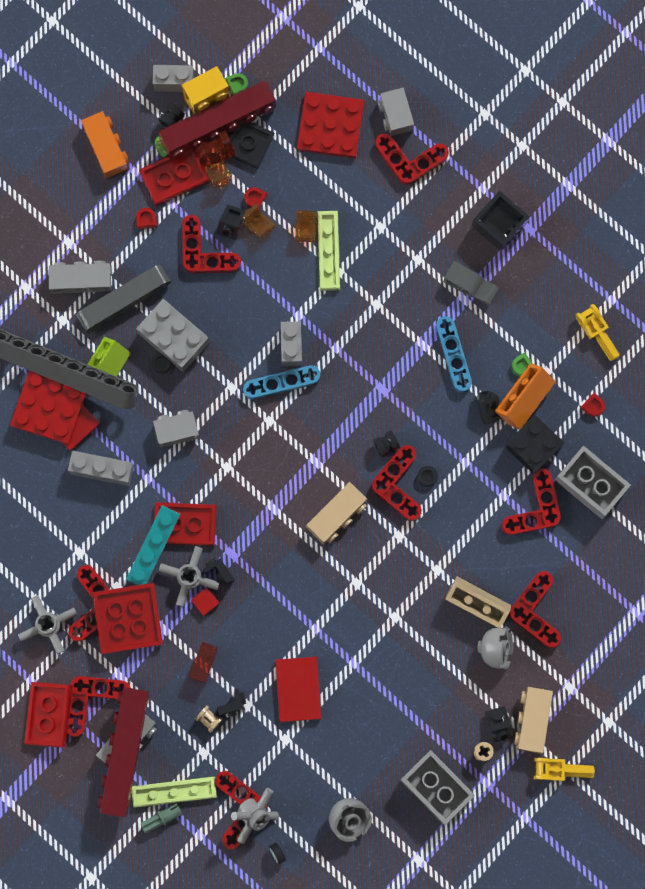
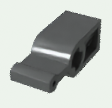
M453 261L443 280L449 286L470 297H475L486 305H490L499 289L498 286L486 281L479 274Z

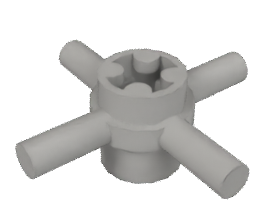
M195 546L190 563L183 565L180 569L162 563L159 567L160 572L176 576L178 583L182 586L175 604L177 606L183 607L189 589H193L199 584L218 590L220 582L202 577L197 567L203 548ZM190 571L194 572V581L191 582L183 578L184 574H189Z
M39 595L32 597L31 600L39 616L34 627L18 634L20 641L22 642L40 634L50 638L57 654L64 652L65 650L57 633L61 622L78 615L75 608L56 616L51 612H46ZM45 619L54 624L52 628L43 629L42 626L45 625Z
M266 788L258 803L252 798L247 799L240 805L238 812H232V820H243L245 823L243 830L237 838L239 843H245L252 829L256 831L261 830L267 825L269 820L278 819V812H267L265 808L273 794L272 789Z

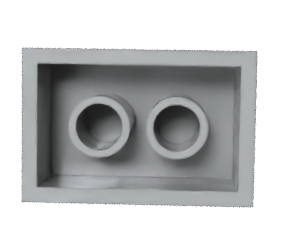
M164 299L136 328L141 337L166 356L182 372L190 366L210 343L209 337Z
M585 446L577 452L555 479L557 483L601 519L606 516L631 486V484Z
M431 750L400 780L443 825H446L475 796Z

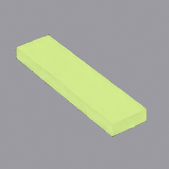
M318 211L320 291L340 290L338 211Z
M215 777L132 786L133 807L217 798Z

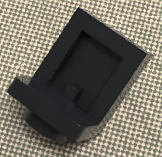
M238 688L234 689L237 702L217 707L219 715L230 718L236 716L237 711L244 710L243 705L247 704L244 692L239 693Z
M505 706L485 711L494 742L506 741L513 737L512 724Z

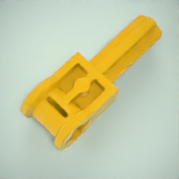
M591 304L590 308L584 312L575 314L578 323L584 329L589 339L591 340L595 337L609 361H613L620 356L605 332L609 327L594 304Z
M534 758V762H536V775L533 779L564 781L565 777L593 778L595 774V768L592 765L565 764V759Z

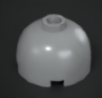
M501 627L488 630L484 634L482 641L478 642V652L481 653L484 662L492 668L508 669L511 661H507L508 655L513 653L512 633H508L510 628Z
M344 798L333 805L329 814L330 828L340 840L345 842L357 840L355 837H358L360 834H366L372 822V815L364 803L355 798Z

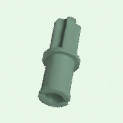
M176 803L161 812L157 811L158 814L141 822V827L145 833H148L161 825L166 826V823L182 816V813Z

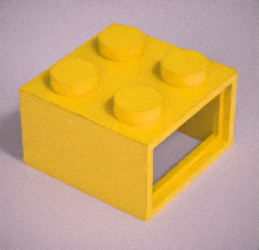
M217 66L182 84L184 99L193 114L230 97L229 86Z

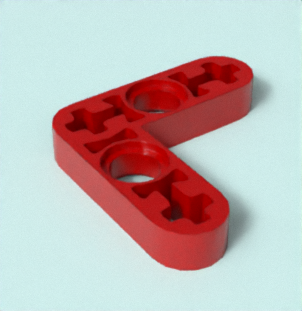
M380 134L375 143L379 154L397 179L404 185L414 183L444 163L449 155L446 145L436 144L409 162L389 134ZM381 140H383V141H385V142H386V141H389V142H388V148H389L391 151H390L387 155H386V153L388 152L387 148H386L384 145H383V146H380V145H381ZM436 150L444 151L443 157L440 155L435 157V163H433L431 158L436 155ZM392 155H399L401 162L393 164L390 161V157ZM420 160H427L429 167L421 169L418 166V162ZM404 164H406L404 166V170L406 171V173L411 172V179H408L407 177L403 178L404 172L401 169V167Z
M188 215L183 219V265L187 272L193 274L233 273L241 268V258L236 253H201V223L199 218L195 215ZM190 220H194V224H197L194 226V234H190V227L186 225L190 223ZM194 239L198 242V245L194 249H189L186 246L187 241ZM190 254H194V261L198 263L194 265V268H190V265L187 264L190 263ZM210 258L217 259L218 265L215 268L207 266V261ZM221 258H224V262H230V258H234L238 262L235 263L234 267H231L229 263H224V268H221Z
M405 445L396 452L372 482V490L405 519L416 521L422 514L421 506L395 485L416 458V450L410 445ZM410 450L412 458H406L403 462L406 466L403 467L395 459L398 458L400 461L404 455L402 451L408 452ZM391 465H397L400 472L398 475L392 476L388 472V468ZM383 473L393 480L392 483L389 480L385 483V490L382 488L380 490L376 489L378 486L376 482L381 483L385 479L382 476ZM394 493L401 494L403 500L400 504H394L391 501V496ZM406 500L409 501V503H407L408 507H410L411 509L414 507L417 508V516H409V510L405 507L403 511L400 509L405 504Z
M541 468L533 475V484L539 510L506 517L502 522V530L505 534L517 535L552 528L559 523L561 519L552 475L547 469ZM540 473H542L543 476H547V479L544 483L545 487L550 485V488H544L539 491V488H542L541 480H537V478L540 476ZM543 493L551 494L552 501L550 503H544L541 500ZM554 505L555 508H551V514L553 516L556 515V518L553 520V523H551L550 520H546L545 517H547L549 513L548 509L544 511L543 507L548 508ZM529 516L534 517L537 521L536 526L528 527L525 519ZM518 518H522L521 523L524 529H520L521 525L515 526L514 531L506 528L505 525L508 524L509 520L515 524L520 522Z
M83 565L78 569V580L91 597L93 589L97 585H101L105 590H109L91 566ZM86 570L88 572L91 570L92 573H90V577L93 579V581L96 578H98L99 581L92 583V585L88 588L87 585L91 583L88 581L87 578H81L83 576L82 571ZM94 608L70 626L68 633L73 641L81 642L97 631V625L93 626L89 623V617L95 614ZM85 620L87 626L91 628V630L88 632V630L85 628L81 632L82 637H74V628L77 627L78 629H81L82 627H84L82 622Z
M542 571L534 577L513 604L509 616L512 621L544 646L554 648L561 642L560 633L533 612V609L553 584L552 575L547 571ZM539 576L542 578L544 576H547V582L549 584H544L539 589L543 591V593L541 594L538 591V589L532 587V584H534L537 587V585L540 583V579H538ZM529 591H533L537 595V599L533 603L528 602L525 598L526 593ZM522 608V614L525 617H527L528 614H530L532 617H530L524 625L522 622L525 619L521 616L516 618L514 616V609L518 610ZM532 620L540 622L541 628L539 631L535 632L530 629L529 624ZM545 626L548 628L547 634L552 635L554 633L556 635V643H548V637L544 634L542 638L538 636Z
M84 676L74 678L71 682L73 686L67 733L74 737H79L84 733L89 696L117 699L119 692L112 691L113 695H109L111 690L110 683H114L113 688H120L121 684L126 688H131L130 685L122 680ZM83 680V684L90 685V681H93L91 686L92 693H88L89 688H82V691L79 692L75 684ZM99 682H104L107 685V690L103 694H98L95 690ZM75 701L83 702L84 708L81 712L73 711L72 705ZM71 714L75 716L83 715L82 720L78 718V725L81 726V730H77L76 733H73V730L70 729V725L75 723V718H71Z
M222 771L217 774L215 779L216 785L241 805L250 798L251 793L255 795L252 799L257 803L259 802L261 796L228 771ZM221 775L224 777L229 775L228 780L232 784H234V781L239 783L233 788L232 793L227 791L230 789L227 784L220 785L221 780L219 778ZM240 787L247 790V796L242 800L238 799L235 795L236 789ZM235 820L222 837L223 845L228 849H235L241 844L237 841L236 845L231 844L229 846L227 844L228 839L226 838L227 835L232 836L236 832L232 830L234 826L239 831L243 830L239 826V820Z

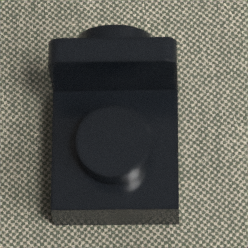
M227 204L219 221L217 233L226 238L236 240L246 211Z
M482 391L478 396L473 397L474 402L478 404L483 424L486 425L502 419L495 412L500 405L498 395L492 391Z
M213 558L205 564L206 567L203 570L206 574L216 568L218 569L215 573L221 583L226 581L227 585L235 581L221 558L218 560Z

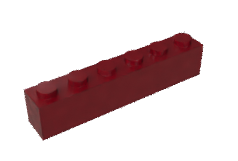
M264 80L159 131V140L170 159L181 157L186 151L192 148L197 149L210 139L212 141L216 140L221 134L236 130L244 122L251 123L258 116L271 113L276 108V99Z
M123 687V692L119 691L117 704H120L119 712H115L113 720L116 730L115 733H111L109 741L112 751L106 757L105 766H108V773L103 775L101 787L105 789L103 796H99L97 808L101 809L100 813L127 818L149 691Z

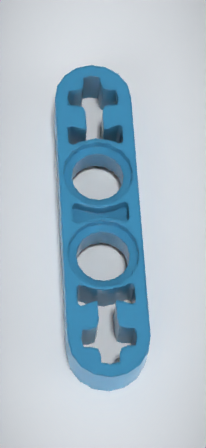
M443 316L437 321L436 330L453 387L457 392L465 393L470 389L472 379L455 323L452 318ZM443 321H446V324L451 325L448 328V336H446L445 329L440 328V326H442ZM448 340L456 342L457 347L454 350L446 348L445 343ZM460 359L463 366L460 369H454L451 366V361ZM465 371V373H462L463 380L468 382L466 383L465 388H462L461 385H457V383H459L460 378L459 375L454 376V374H459Z
M311 365L249 380L244 384L243 392L248 399L253 400L311 386L319 382L320 371L316 366ZM312 370L313 373H317V375L314 376V380H311L310 377L303 378L304 383H301V377L299 375L300 372H302V376L308 375V371ZM289 375L297 377L298 381L295 385L287 384L286 378ZM269 380H275L278 383V387L275 390H269L266 387ZM260 382H263L264 393H261V389L256 390L254 395L251 392H247L250 385L258 388L260 387Z

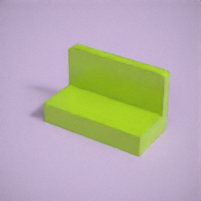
M104 337L87 365L117 377L131 352L115 340Z

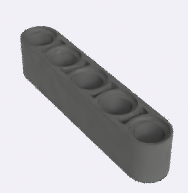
M156 265L83 308L76 316L87 333L91 332L164 289L171 281L162 266Z

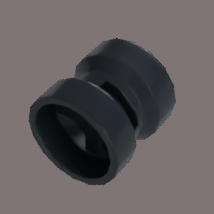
M169 103L166 107V112L158 117V121L167 128L185 117V113L176 105Z
M391 430L385 433L384 437L373 439V443L382 458L387 456L390 450L396 451L400 449V445Z

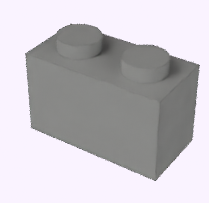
M153 65L154 92H183L182 84L194 79L193 66Z
M404 87L381 93L380 100L377 102L380 113L384 112L385 119H383L385 131L389 130L390 136L413 131L414 122Z
M301 321L281 322L282 367L302 366Z
M182 410L177 412L175 416L162 415L153 421L160 448L199 438L193 411Z

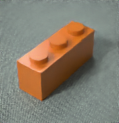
M102 111L81 120L106 179L128 170L127 163L129 159L126 152H121L119 148L121 141L118 134H113L111 130L114 126L110 116L105 117Z
M530 363L495 412L508 425L521 429L547 393L550 392L556 381L544 368Z

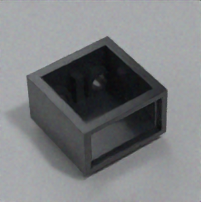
M499 191L473 219L471 226L502 252L528 223L530 216Z
M534 415L507 442L505 448L534 475L565 442Z

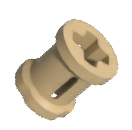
M206 706L195 720L197 722L201 721L209 728L208 731L212 733L223 719L214 715L209 710L210 707Z
M481 742L475 746L473 754L477 760L485 762L493 756V747L487 742ZM479 747L488 749L487 757L478 754L481 751Z

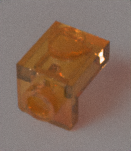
M222 157L203 165L213 188H222L232 180Z
M257 204L249 208L242 216L246 228L261 240L276 228L275 222L263 214Z
M297 210L296 242L315 243L316 211Z

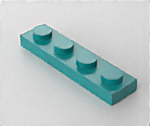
M163 505L161 506L126 580L136 585L148 583L181 515L180 513Z

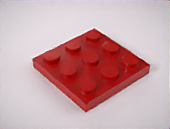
M305 92L297 151L356 159L364 100Z
M29 370L10 426L69 445L86 393Z
M154 583L92 592L101 654L163 644Z

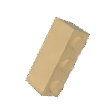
M349 482L306 525V528L323 545L326 542L331 543L338 536L336 532L341 527L345 529L353 521L351 517L355 513L359 515L367 507L365 504L367 498Z
M456 576L445 598L449 602L498 628L502 627L511 609L510 604Z
M527 687L526 691H522L521 703L524 704L523 712L519 711L517 724H521L520 732H516L514 739L517 750L538 754L544 752L553 691Z

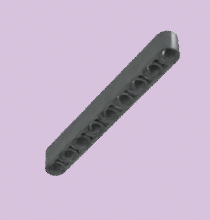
M0 329L1 359L122 409H132L134 407L138 387L135 384Z

